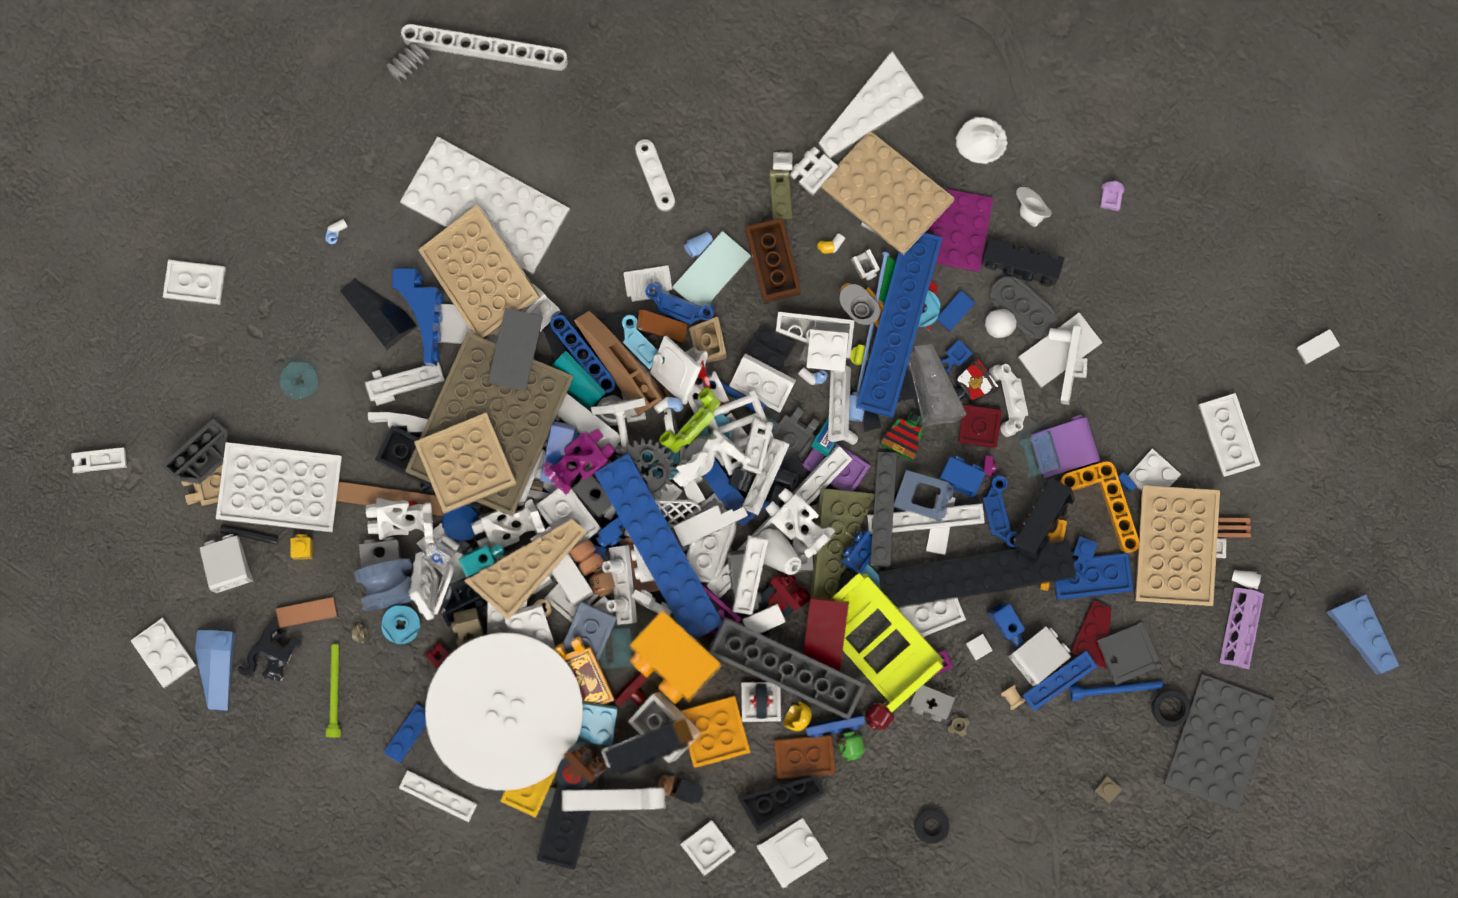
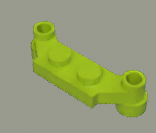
M704 388L699 393L698 399L703 405L676 435L671 431H666L661 435L659 442L663 446L677 453L682 446L689 445L692 441L696 440L699 433L711 423V420L714 418V411L721 402L715 397V393L710 388Z

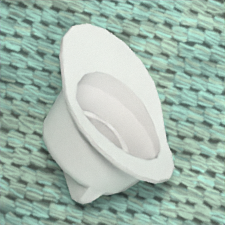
M1019 187L1016 190V195L1021 202L1020 215L1032 227H1036L1045 217L1052 215L1051 210L1036 192L1026 187Z

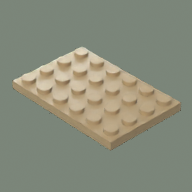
M871 131L837 165L838 168L820 187L902 255L915 244L955 201L953 196Z
M478 204L419 249L424 260L473 334L483 339H486L501 327L505 308L523 311L540 297Z
M1142 485L1135 601L1213 606L1220 490Z

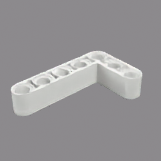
M665 788L562 791L563 811L665 808Z

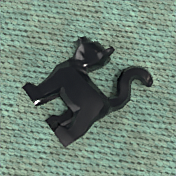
M271 621L264 630L261 639L247 656L249 667L239 666L238 671L244 676L252 675L257 667L255 657L262 655L272 661V664L264 670L262 676L265 679L281 681L284 678L283 668L290 661L293 650L299 648L302 643L292 638L285 646H281L277 642L280 637H285L286 632L278 629L279 626Z

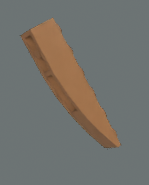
M590 311L574 320L627 400L644 398L646 406L633 408L638 416L666 398V395L647 367Z

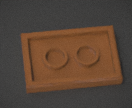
M832 735L774 740L777 779L835 774Z

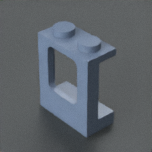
M906 470L894 507L899 511H908L932 518L941 523L942 518H945L947 514L946 506L948 501L953 496V486L948 482ZM919 483L941 489L934 509L912 503Z

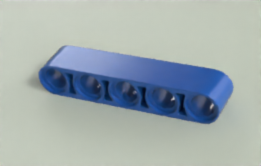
M562 315L554 316L550 322L552 331L577 363L600 386L604 380L611 381L612 387L608 390L603 389L606 392L605 394L611 393L615 388L613 377L568 320ZM556 320H562L565 323L562 329L554 327ZM568 335L576 337L577 340L574 344H568L565 341ZM580 350L588 352L586 359L578 358L577 354ZM592 365H598L600 372L596 375L591 374L589 368Z

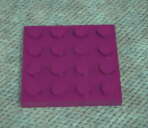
M944 189L954 197L955 201L925 232L942 237L935 264L980 272L993 198Z

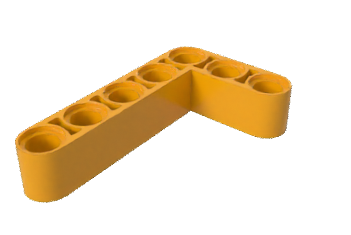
M1107 461L1065 474L1060 479V483L1065 485V478H1071L1074 482L1073 487H1071L1072 491L1099 483L1121 551L1129 554L1136 551L1139 547V539L1115 466ZM1101 467L1109 468L1110 475H1103ZM1084 472H1088L1091 474V481H1085L1083 479ZM1108 485H1113L1116 488L1115 494H1110L1107 491ZM1114 503H1119L1122 506L1121 512L1114 511ZM1120 521L1127 523V531L1119 528ZM1127 539L1133 541V549H1128L1125 546Z

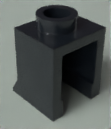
M676 777L670 796L693 804V802L697 803L702 798L703 787Z

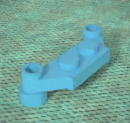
M630 314L626 315L622 319L625 338L622 342L650 369L654 363V355L658 353V350L636 329V317ZM627 319H632V323L627 325Z

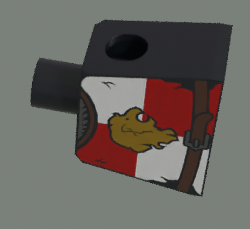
M977 358L955 380L958 388L950 394L956 403L964 397L969 403H973L996 392L999 386L979 358Z

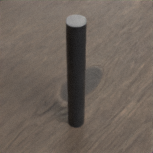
M221 525L220 533L233 534L234 536L276 545L278 542V537L224 525Z

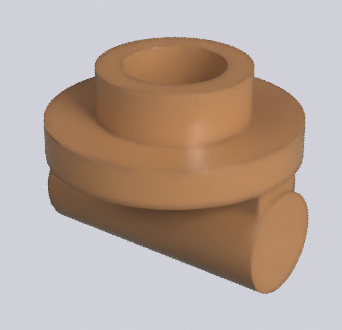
M662 776L657 783V788H665V795L670 796L675 776Z

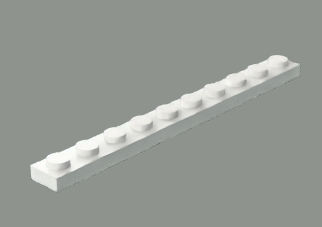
M837 445L792 493H797L810 505L820 494V489H825L850 463L852 458ZM769 516L751 536L758 537L766 529L771 528L774 530L778 528L771 522L770 518L772 516ZM786 523V527L788 528L791 523ZM747 541L738 550L746 549ZM728 561L725 563L721 574L715 580L705 584L719 599L731 587Z

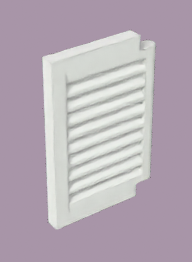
M668 265L623 272L627 297H631L632 302L650 299L645 293L646 287L650 283H661L663 290L669 293V290H672Z

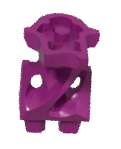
M598 428L590 433L583 432L563 450L566 455L560 462L555 465L551 462L544 463L542 465L545 468L543 472L557 489H560L567 495L571 490L572 481L580 473L582 480H586L594 472L610 461L609 457L616 450L610 443H607L602 448L599 447L597 442L604 435ZM577 446L581 447V451L575 454L574 448ZM570 461H575L577 466L574 469H570L567 464ZM592 463V468L589 471H585L586 466Z

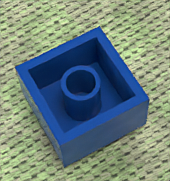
M954 456V458L950 457L939 480L948 482L953 486V490L973 498L978 491L985 472L982 471L983 468L972 464V466L965 464L964 459Z

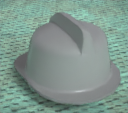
M851 284L844 287L840 292V304L852 320L863 325H869L877 321L880 316V307L863 287Z

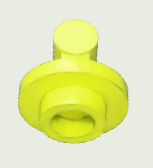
M858 345L851 350L850 360L853 364L862 365L865 352L864 345Z

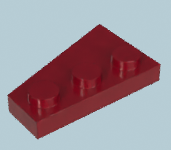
M1093 600L1070 651V654L1076 657L1087 651L1095 664L1103 669H1106L1105 659L1097 641L1109 636L1110 607Z

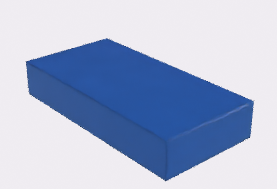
M960 291L942 311L936 321L951 332L973 307L975 302Z

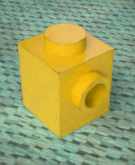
M298 534L296 538H291V558L294 560L313 559V539L307 538L306 534Z

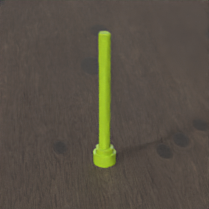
M339 644L331 645L330 725H328V729L325 732V737L328 738L341 737V729L337 725Z

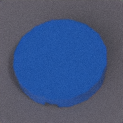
M464 505L443 515L442 528L445 534L454 539V541L467 542L475 536L471 524L479 520V517L471 507Z

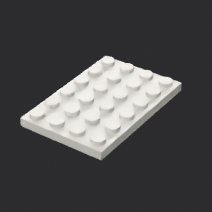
M226 442L216 519L332 533L342 456Z

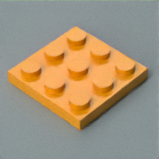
M735 696L681 711L701 732L688 747L694 768L750 753Z

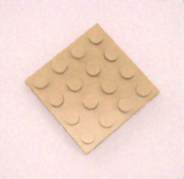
M487 413L414 442L444 514L516 485Z

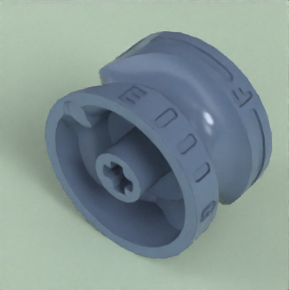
M411 559L387 561L354 572L356 583H361L366 588V595L360 599L363 611L379 610L414 601L409 595L412 581L408 574L413 572Z

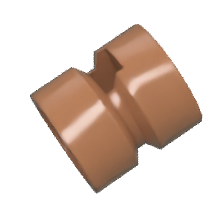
M590 539L569 552L574 562H579L578 568L584 576L593 572L604 563L601 555L594 552L596 548Z

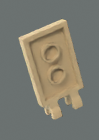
M223 464L201 484L181 481L183 487L194 484L196 493L185 495L188 505L201 501L202 506L218 502Z

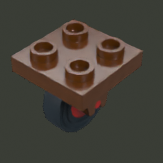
M580 740L563 754L566 758L559 763L556 774L558 781L563 787L575 791L581 790L589 782L594 781L608 767L602 758L596 756L591 751V747L587 743Z

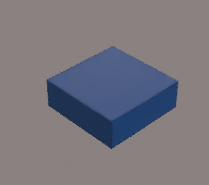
M1124 472L1118 477L1121 486L1129 493L1137 486Z

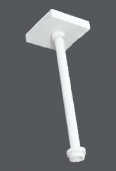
M644 398L591 407L592 415L614 413V416L617 418L622 449L626 451V444H629L624 419L625 410L646 405Z

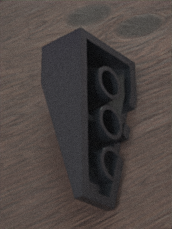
M353 280L340 290L386 350L417 327L404 310L357 280Z

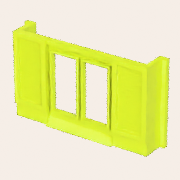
M860 573L856 575L831 598L849 601L843 651L889 701L890 704L887 707L891 712L943 667L941 663L944 660L866 573L863 576ZM879 609L892 625L859 653L846 637L875 610ZM897 629L910 645L877 674L864 657Z

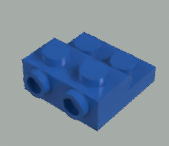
M619 516L595 534L597 536L595 540L601 548L608 544L611 547L621 540L619 536L622 532L618 527L622 529L624 525Z

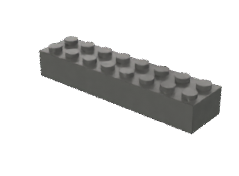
M724 616L707 650L712 656L848 720L866 685L849 675Z

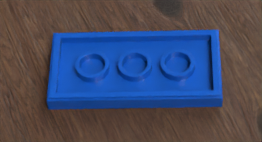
M1129 553L1095 556L1091 562L1085 561L1086 568L1084 573H1081L1082 566L1076 564V579L1054 582L1056 600L1134 591Z

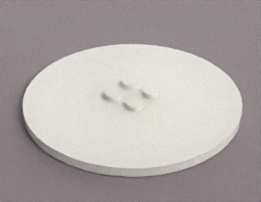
M495 633L478 637L463 644L446 658L430 684L425 715L432 745L450 770L476 786L493 790H513L533 785L557 770L559 763L566 758L563 754L577 742L582 724L583 705L580 688L572 670L552 648L525 635Z

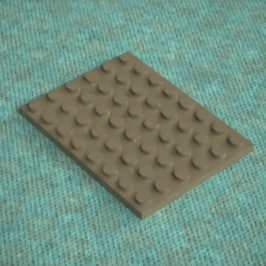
M467 332L420 439L487 413L516 485L475 502L513 517L574 376L533 359L526 392L489 384L488 379L497 344ZM415 448L405 472L430 482L418 450Z

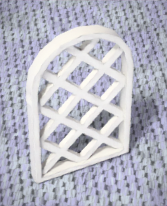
M655 499L659 509L665 512L664 518L667 515L671 518L667 522L670 528L679 524L675 519L680 516L684 518L680 522L682 523L696 516L697 513H702L699 504L695 501ZM668 504H670L673 507L669 511H667L664 508ZM683 504L686 508L680 512L677 508ZM694 505L698 507V510L695 512L690 509ZM676 510L679 514L672 517L670 513ZM689 510L692 514L686 518L683 514Z
M448 563L438 587L436 615L453 574V563Z

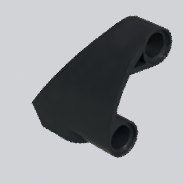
M798 456L782 460L765 499L766 502L771 503L773 501L779 507L785 504L778 495L785 488L790 491L796 486L804 468ZM736 467L728 485L749 493L756 473Z

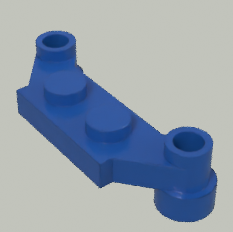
M659 282L650 283L646 287L645 293L648 298L654 299L658 306L657 311L691 325L696 320H710L715 314V306L712 303L699 306L665 292L662 284Z
M996 476L992 480V486L987 497L982 498L991 536L996 535L1007 543L1009 547L1015 548L1014 543L1010 542V538H1015L1018 532H1012L1010 529L1002 497V491L1006 489L1008 482L1005 477ZM996 482H1000L1002 487H997Z

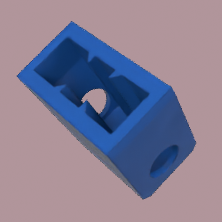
M1002 602L987 612L1004 639H1011L1015 647L1025 642L1021 635V632L1025 629L1010 604Z

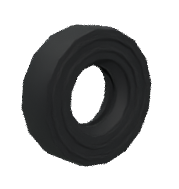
M927 809L921 812L914 824L918 838L928 844H937L943 841L950 829L946 815L936 809ZM929 819H935L939 823V830L935 834H929L925 830V822Z

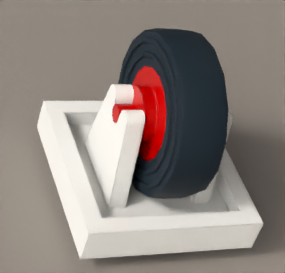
M770 682L741 683L742 722L781 721L780 687Z

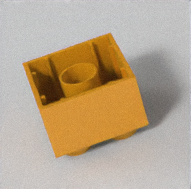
M663 610L630 645L635 653L629 659L630 663L646 678L655 671L664 680L658 686L659 690L675 705L682 697L689 703L720 670L721 664Z

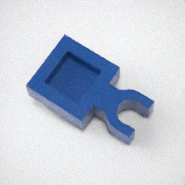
M959 340L946 352L949 358L942 360L938 365L941 367L944 363H948L949 367L945 372L949 373L955 363L960 367L973 353Z
M1079 536L1073 556L1078 557L1074 562V568L1076 564H1080L1082 566L1081 573L1085 571V561H1092L1097 542Z

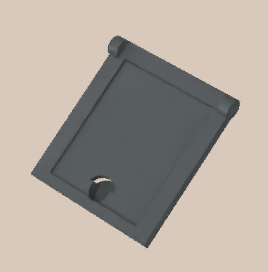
M1139 622L1133 627L1097 641L1115 685L1162 667L1144 622Z

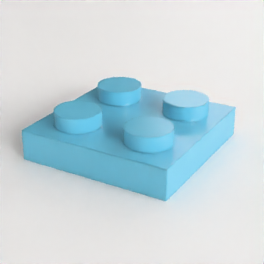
M582 701L583 717L577 741L582 740L583 742L612 746L618 707Z

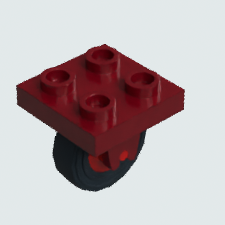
M783 572L770 581L772 586L768 587L762 594L761 605L764 610L778 604L785 618L793 610L797 611L810 601L809 593L805 588L799 586L793 574L788 575Z

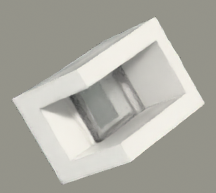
M870 249L851 259L861 280L866 278L868 281L877 276L876 272L880 268Z

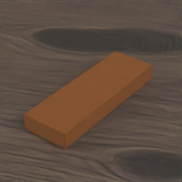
M639 310L636 329L663 338L667 335L673 341L684 343L687 324L646 310Z

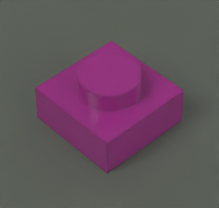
M986 455L983 462V472H985L984 477L990 478L992 473H995L996 462L993 461V456Z

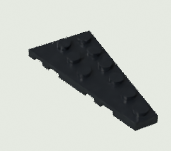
M649 311L661 315L659 311ZM639 312L630 313V315L635 316L638 321ZM629 314L594 315L621 342L625 339L622 319ZM578 317L566 318L598 358V355L574 321ZM627 319L626 324H631L632 319ZM562 320L554 322L556 329H562L565 325ZM550 323L543 328L555 360L565 351L570 354L552 331ZM637 329L645 338L654 335ZM568 335L565 339L568 344H574L577 340L574 335ZM580 350L577 356L580 359H586L588 352Z

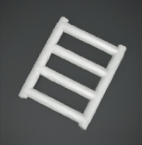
M755 390L751 391L748 396L719 406L715 409L713 415L717 416L751 402L755 409V414L720 427L717 426L713 418L709 424L711 432L717 429L724 434L752 423L754 417L766 423L767 419ZM772 432L768 445H770L772 438H774ZM749 436L733 443L738 448L744 447L748 443ZM720 452L729 475H732L734 468L742 467V462L732 463L728 454Z

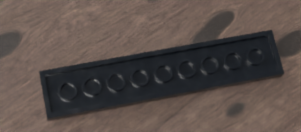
M1069 540L1047 543L1037 560L1016 549L878 572L881 591L887 595L898 609L1076 579Z

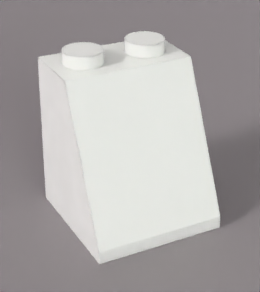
M233 534L222 537L223 540L215 542V540L204 543L203 547H200L209 589L215 593L253 582L240 537Z
M1044 627L1008 656L1032 687L1040 683L1071 657L1068 654L1070 650L1064 643H1059L1056 639L1058 635L1052 628Z

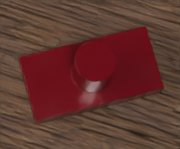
M638 671L614 696L615 699L613 701L621 707L630 697L640 706L646 700V697L638 688L647 678Z

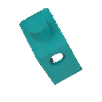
M488 543L463 554L458 561L466 577L495 564L497 557L505 554V550L501 543L493 547ZM486 554L488 559H483L481 555Z

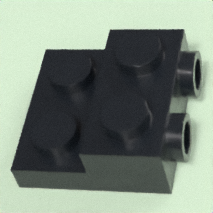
M762 324L745 354L780 371L796 343Z

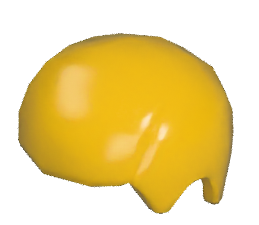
M799 702L800 705H792L784 719V726L793 731H802L809 725L811 721V708L805 703Z

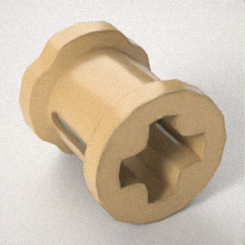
M544 599L536 601L534 605L541 603L543 606L546 604L547 611L544 613L548 617L552 611L549 602Z
M1016 685L1001 693V696H1004L1011 705V710L1026 701L1017 692Z

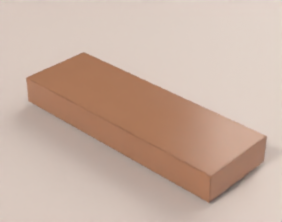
M334 597L276 609L280 628L338 617Z

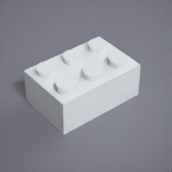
M662 692L652 694L628 721L641 735H644L669 723L685 718L694 740L701 734ZM687 748L663 758L668 763L676 761Z

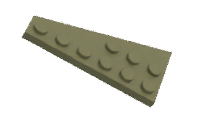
M820 489L817 525L821 528H833L835 532L814 555L810 596L831 599L835 595L839 585V578L846 568L840 562L843 558L842 553L848 546L854 543V536L861 531V524L864 517L868 514V507L875 494Z

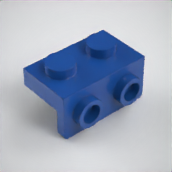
M869 530L859 531L853 538L854 543L848 546L842 553L843 558L840 562L855 575L861 574L871 561L872 537Z

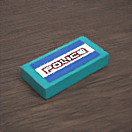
M829 417L811 447L825 456H828L836 443L828 440Z

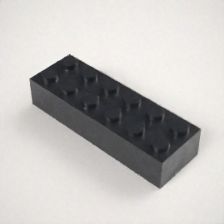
M392 425L375 458L376 462L433 489L430 482L405 472L416 448L414 442L420 438ZM475 501L467 504V506L480 512L484 506Z

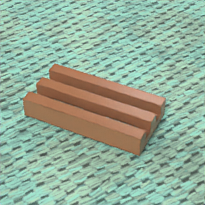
M1218 518V522L1245 523V526L1218 525V530H1245V533H1218L1217 538L1251 537L1250 518Z

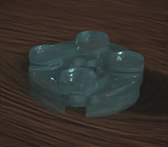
M305 362L289 363L280 375L281 389L289 398L294 400H304L311 397L319 385L316 371ZM302 376L304 383L296 386L294 379Z

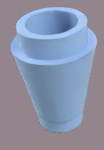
M705 232L688 240L684 248L691 257L699 256L713 241V238L708 232Z

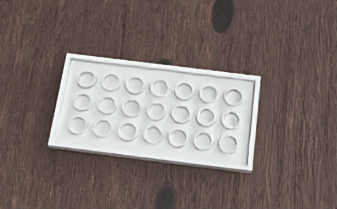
M439 137L436 138L400 201L403 205L446 228L476 204L480 205L520 267L532 275L570 211V208Z

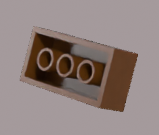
M783 218L745 227L763 304L800 295L801 288Z

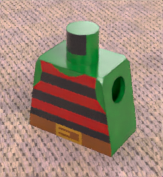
M910 412L906 421L898 418L881 441L880 446L913 461L923 432L922 429L917 427L921 417Z

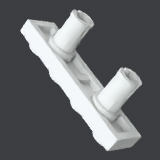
M629 546L609 548L610 561L604 562L602 569L605 573L612 572L615 588L613 589L615 600L607 602V610L616 611L617 625L637 623L635 599L632 597L634 587Z

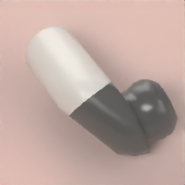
M447 535L441 539V543L449 550L460 554L468 553L467 550L471 547L466 541H462L459 545Z

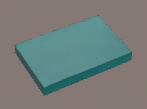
M566 351L551 366L574 376L567 393L587 410H590L606 393Z

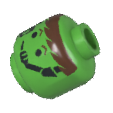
M854 731L844 732L843 737L838 740L840 755L846 758L847 761L859 759L865 752L862 735L855 734Z

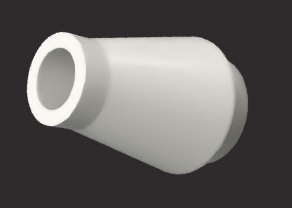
M1234 570L1232 581L1251 590H1258L1261 579L1260 574L1254 571Z

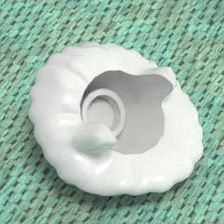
M975 117L967 121L956 136V147L959 153L966 159L976 163L987 164L999 159L1004 154L1007 146V136L1002 126L996 121L985 117Z

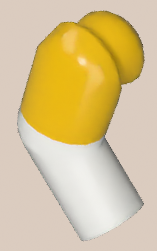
M837 234L833 241H820L817 248L824 254L835 253L845 238Z

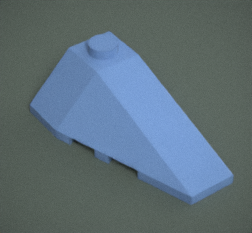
M197 630L195 652L208 709L228 711L236 633Z

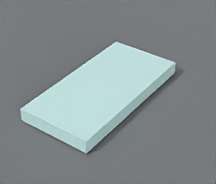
M722 231L672 288L685 300L699 306L710 303L751 258V255Z

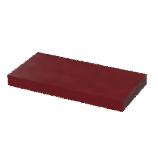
M810 596L803 654L838 671L841 668L849 601Z

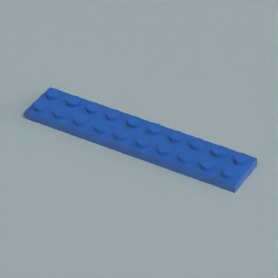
M924 233L904 255L900 252L898 254L856 408L890 418L894 416L942 237Z
M627 454L594 472L680 627L694 640L719 627L722 621L630 455Z

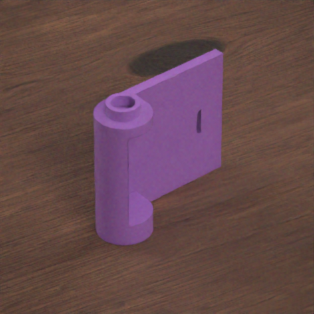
M1083 415L1071 418V422L1031 434L1044 478L1101 462L1087 417L1083 418Z

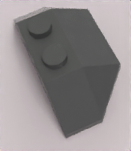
M212 419L161 464L160 468L173 480L201 484L223 464L227 430L215 419Z

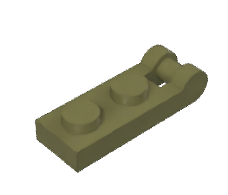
M769 168L773 220L783 218V221L792 220L789 170ZM776 177H783V182H776Z

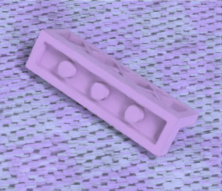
M1234 588L1219 663L1249 669L1264 597L1263 593L1250 589ZM1240 593L1247 594L1246 601L1242 604L1239 603ZM1241 612L1243 615L1242 620L1236 623L1235 615ZM1237 630L1239 636L1238 639L1233 642L1231 640V635L1233 632ZM1232 649L1235 652L1234 661L1227 660L1228 652Z

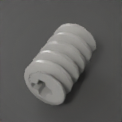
M410 43L409 47L411 50L404 48L405 55L399 53V60L396 58L392 59L394 65L387 64L389 72L400 83V77L405 80L407 79L406 72L411 75L413 74L411 67L418 69L417 62L422 65L424 64L422 57L429 59L428 55L417 44Z

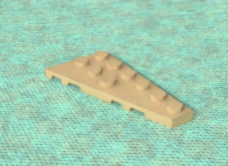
M571 519L548 534L501 559L494 565L466 579L465 582L509 620L587 532Z

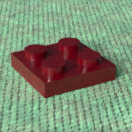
M964 405L958 443L996 449L1002 410Z

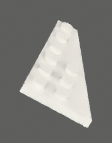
M893 52L889 54L820 140L819 145L829 159L862 139L870 131L873 132L923 99L922 94Z

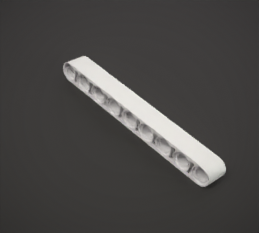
M412 24L405 25L401 30L402 38L407 45L413 43L417 44L420 48L553 70H563L568 64L566 53L557 48ZM407 33H415L413 38H406ZM427 35L434 36L433 40L429 42L424 39ZM446 38H451L452 42L450 44H443ZM465 41L471 42V45L467 48L461 46ZM483 44L490 46L486 51L480 50V47ZM506 47L508 51L505 54H501L498 52L499 49ZM521 50L527 52L526 55L523 57H519L517 55V53ZM539 53L545 55V58L542 60H538L535 57ZM558 56L564 58L561 63H556L554 59Z

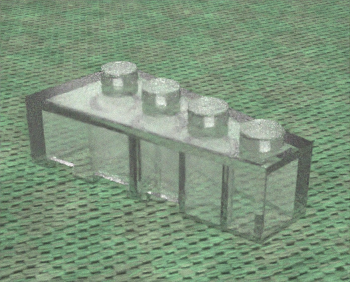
M933 345L914 346L910 354L909 363L923 425L960 421L966 415V412Z

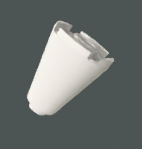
M770 528L759 534L758 537L768 539L763 564L788 575L795 574L800 569L801 560L787 536L780 529L772 530Z

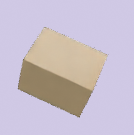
M718 317L689 328L693 347L698 351L706 350L708 354L706 363L726 359V350Z

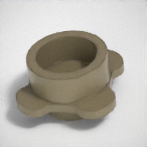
M358 623L352 628V638L354 641L365 643L368 637V630L365 624L361 625V623Z
M953 715L948 731L950 733H957L961 737L965 736L966 728L970 724L969 719Z

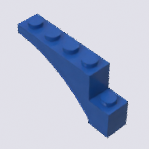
M393 269L392 288L400 291L407 300L420 327L424 348V363L428 366H437V361L440 360V351L438 350V344L441 341L439 328L440 323H442V313L440 311L444 301L442 291L436 287H420L423 284V276L416 269Z

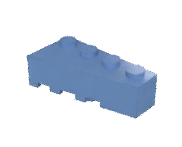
M1366 595L1326 612L1336 622L1338 628L1343 631L1350 643L1355 646L1376 675L1399 666Z

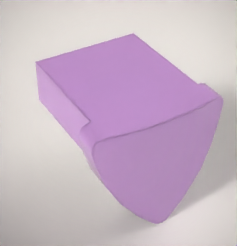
M1118 181L1102 184L1101 189H1103L1100 208L1119 211L1122 193L1125 190L1124 186Z

